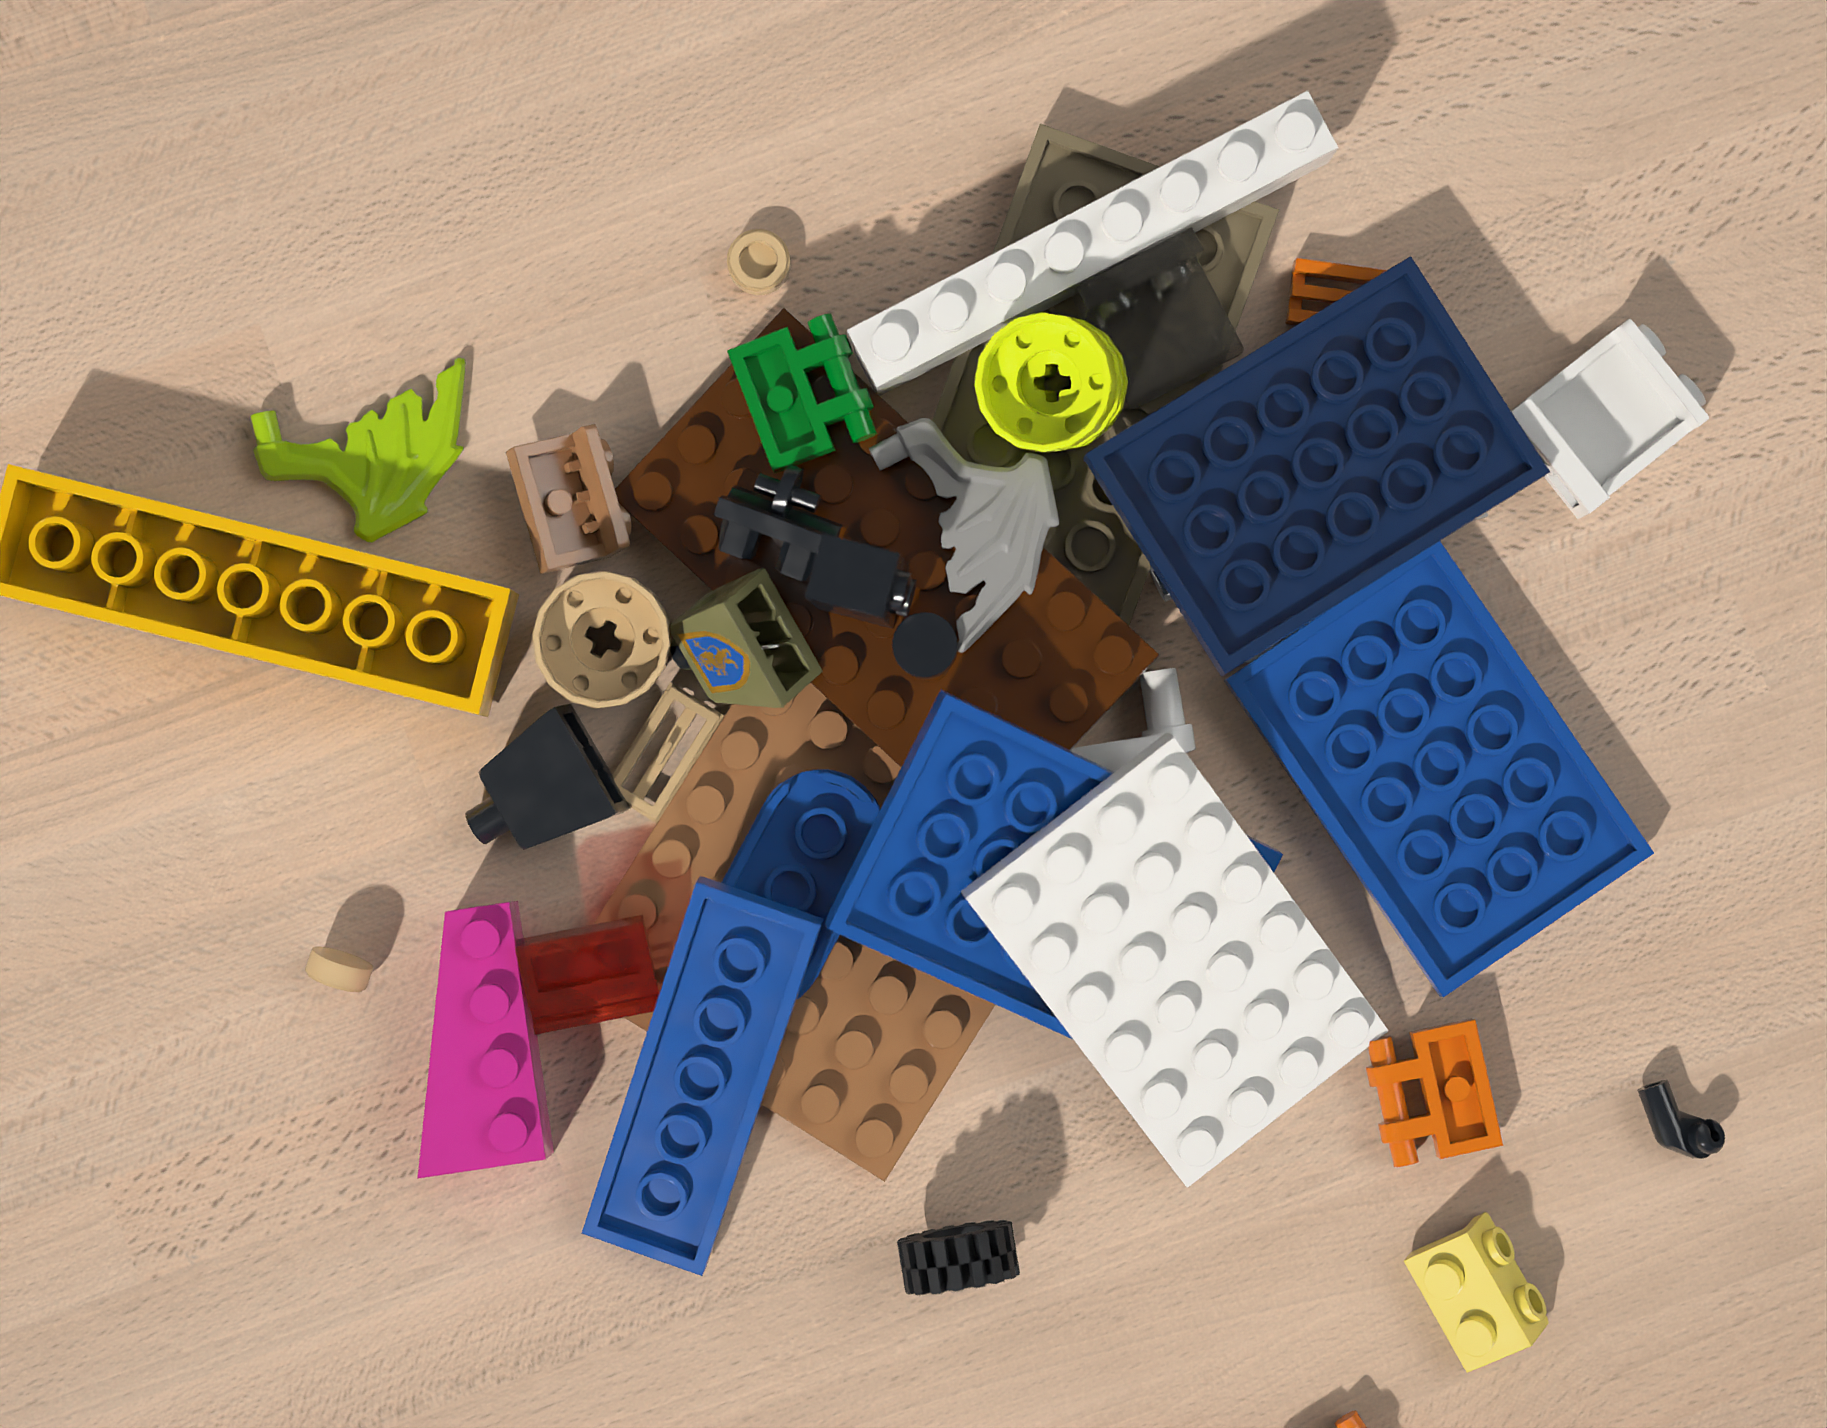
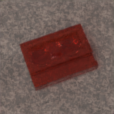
M643 915L516 939L515 951L528 1008H530L535 1035L654 1012L660 992Z

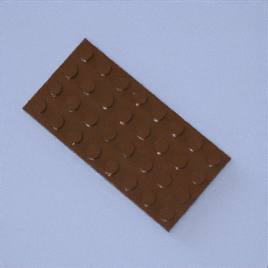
M785 308L755 338L757 339L788 327L797 350L815 344L811 332ZM732 364L615 488L619 504L712 591L757 569L765 568L823 671L810 683L901 768L941 689L1071 751L1159 657V654L1044 547L1041 553L1033 593L1028 594L1026 591H1023L1014 603L965 652L960 653L958 651L954 664L947 672L931 679H921L908 674L895 660L892 650L893 635L899 624L907 617L897 615L894 628L891 629L819 610L805 598L810 577L806 581H800L781 574L775 569L784 541L762 534L757 553L751 560L741 559L720 551L718 547L723 519L714 516L719 497L722 495L727 497L734 485L755 492L754 486L760 473L781 480L786 471L784 470L776 474L772 471ZM824 367L806 373L818 404L836 398ZM855 374L860 389L866 388L872 400L874 408L869 413L877 434L867 440L853 443L845 421H839L827 426L835 451L797 465V467L804 469L800 488L821 495L818 508L813 514L843 524L839 535L840 538L900 553L910 566L909 572L912 573V578L917 579L913 602L907 617L921 612L939 615L952 626L959 642L956 621L962 614L972 610L976 605L978 595L986 585V582H980L966 594L950 592L945 567L947 562L952 559L956 548H942L941 536L943 530L939 524V517L941 513L953 506L957 497L946 499L937 496L935 485L929 475L921 466L912 461L909 456L880 471L869 447L897 434L896 429L908 424V422Z

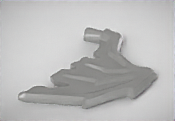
M920 418L896 429L897 434L869 447V450L880 471L909 456L912 461L921 466L929 475L935 485L937 496L946 499L957 497L953 506L941 513L939 517V524L943 530L941 536L942 548H956L952 559L947 562L945 567L950 592L966 594L980 582H986V585L978 595L976 605L972 610L962 614L956 621L959 635L958 651L963 653L1014 603L1023 591H1026L1028 594L1033 593L1044 541L1048 529L1058 526V513L1048 463L1045 457L1026 453L1021 461L1009 468H998L966 462L950 445L932 420Z

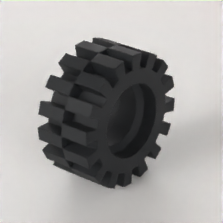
M994 1220L980 1223H964L960 1226H945L942 1229H930L922 1231V1233L907 1235V1237L900 1238L897 1241L906 1294L925 1295L928 1293L934 1295L942 1294L946 1291L958 1292L971 1287L976 1289L985 1287L986 1284H998L1004 1282V1280L1013 1279L1016 1275H1020L1011 1221L999 1220L994 1222Z

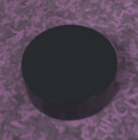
M921 612L907 617L899 624L893 635L892 650L895 660L908 674L921 679H931L944 674L954 664L958 654V639L954 629L944 618L933 613Z

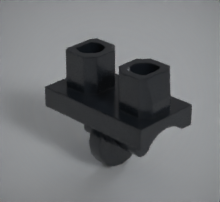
M792 464L787 467L781 480L760 473L754 486L755 492L734 485L727 497L724 495L719 497L714 516L723 519L718 547L720 551L741 559L751 560L757 553L762 534L782 540L784 542L775 569L781 574L800 581H806L811 576L822 533L839 537L843 524L813 514L818 508L821 495L800 488L804 469Z

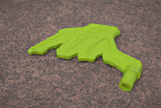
M455 359L453 366L437 375L436 388L438 396L430 409L426 421L423 419V399L410 388L389 400L383 419H379V415L374 410H371L360 421L351 422L346 428L348 442L344 451H341L339 444L330 438L312 444H296L282 441L276 411H264L251 415L257 443L253 451L261 475L269 481H323L343 497L354 509L356 521L353 531L358 537L368 543H373L428 513L425 501L429 494L464 450L463 446L456 445L459 434L464 390L465 359Z

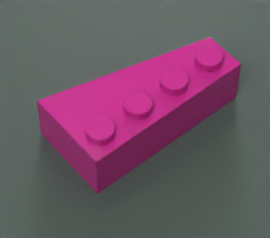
M518 901L445 911L417 1179L546 1160L554 1153Z

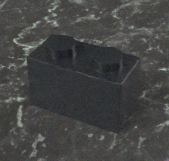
M822 533L805 598L819 610L893 629L897 615L907 617L910 612L917 579L912 578V573L909 572L910 566L900 553Z

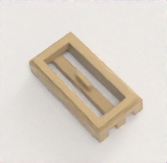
M670 682L613 774L615 783L630 807L658 823L725 715ZM675 701L686 706L637 787L631 793L623 788V785ZM699 714L707 720L654 806L649 804L644 799L696 715Z

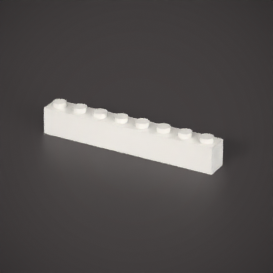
M1306 91L847 330L850 346L873 390L877 395L881 396L991 339L994 333L1015 318L1041 313L1329 163L1338 146L1309 91Z

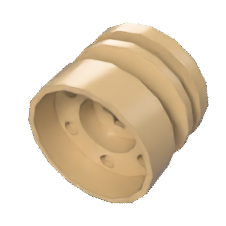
M607 571L577 575L555 588L538 611L532 634L536 664L549 686L571 702L593 708L624 705L648 691L666 668L672 644L669 616L657 595L635 578ZM608 621H611L617 625L614 636L623 641L619 651L608 649L603 656H599L593 652L596 641L588 636L591 627L603 628Z

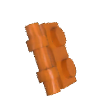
M1471 1018L1409 1032L1415 1057L1407 1059H1396L1391 1036L1381 1037L1378 1040L1369 1042L1368 1051L1371 1066L1366 1067L1370 1087H1377L1384 1122L1378 1124L1382 1143H1389L1394 1167L1418 1163L1419 1159L1414 1139L1432 1135L1436 1156L1439 1159L1503 1146L1475 1019ZM1419 1078L1427 1113L1409 1116L1402 1082Z

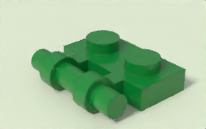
M831 313L817 316L808 321L807 324L815 344L797 350L788 327L727 350L770 466L775 474L786 470L790 464L797 466L835 451L827 426L839 421H845L853 443L867 440L877 434L869 413L874 408L868 390L866 388L860 389L849 361V357L853 355L847 335H839ZM824 367L836 398L818 404L806 373Z

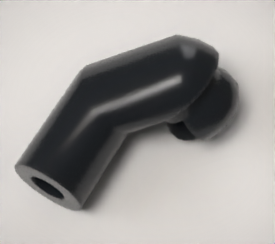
M1668 1080L1657 1081L1637 1090L1654 1137L1662 1147L1693 1159L1707 1158L1711 1154L1718 1153L1723 1148L1725 1133L1722 1126L1715 1120H1705L1679 1111Z

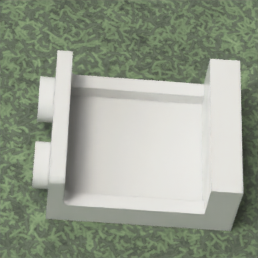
M1631 319L1626 320L1511 411L1550 471L1544 478L1577 519L1593 512L1608 500L1612 493L1685 435L1709 419L1708 414L1702 408L1706 404V400L1697 385L1684 374L1677 377L1662 358L1666 354V350L1657 335L1646 325L1642 324L1637 327Z

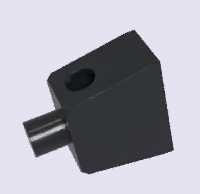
M572 704L553 707L544 713L479 771L480 779L491 797L468 810L465 816L471 831L482 844L486 845L510 830L518 845L525 850L624 813L631 809V807L623 797L611 771Z

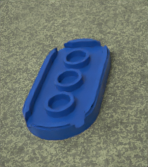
M829 769L801 772L780 783L770 793L721 882L823 918L797 999L802 997L813 985L840 935L829 930L824 921L880 811V806L876 799L862 783L845 773Z

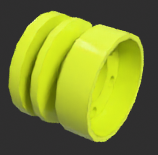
M1041 312L1015 318L993 334L979 357L974 384L980 411L995 433L1017 447L1051 452L1087 446L1109 431L1124 407L1128 380L1123 356L1108 334L1086 320ZM1056 366H1058L1060 375L1070 376L1071 378L1070 389L1060 391L1059 401H1057L1056 393L1051 390H1045L1044 386L1045 378L1055 376Z

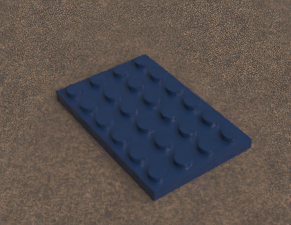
M1411 256L1089 451L1083 458L1221 677L1550 473Z

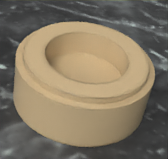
M752 229L740 234L732 242L727 254V267L731 279L741 290L752 295H767L775 292L785 283L790 273L791 259L785 242L777 234L765 229Z
M316 946L311 949L305 971L310 978L326 986L348 992H362V990L367 988L373 971V965L350 953Z

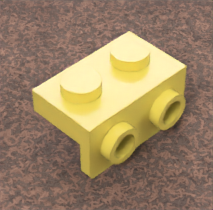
M1487 1212L1475 1216L1464 1229L1412 1251L1404 1260L1405 1265L1467 1373L1531 1347L1549 1323L1546 1316V1305L1541 1293L1533 1284L1527 1283L1514 1260V1248L1508 1235L1503 1229L1495 1226Z

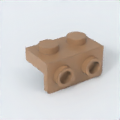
M595 424L582 426L572 434L514 446L506 452L540 574L610 558L630 546L629 536L632 527L630 514L618 502L611 478L614 471L613 455L608 443L604 439H600Z

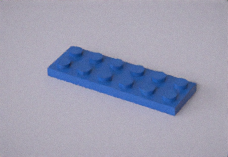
M703 876L698 878L581 1234L703 1276L823 918Z

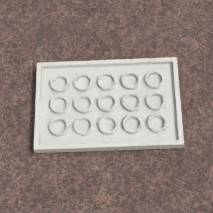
M1166 732L961 891L969 904L1187 1188L1368 1048L1370 1041L1378 1040L1389 1031L1179 742L1169 732Z

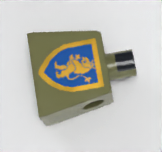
M765 568L757 569L710 591L671 624L670 633L674 638L671 644L673 661L682 669H692L706 695L716 703L781 708L823 672Z

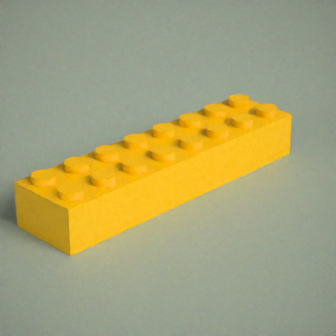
M11 464L7 465L0 492V596L485 717L489 716L519 594L512 589Z

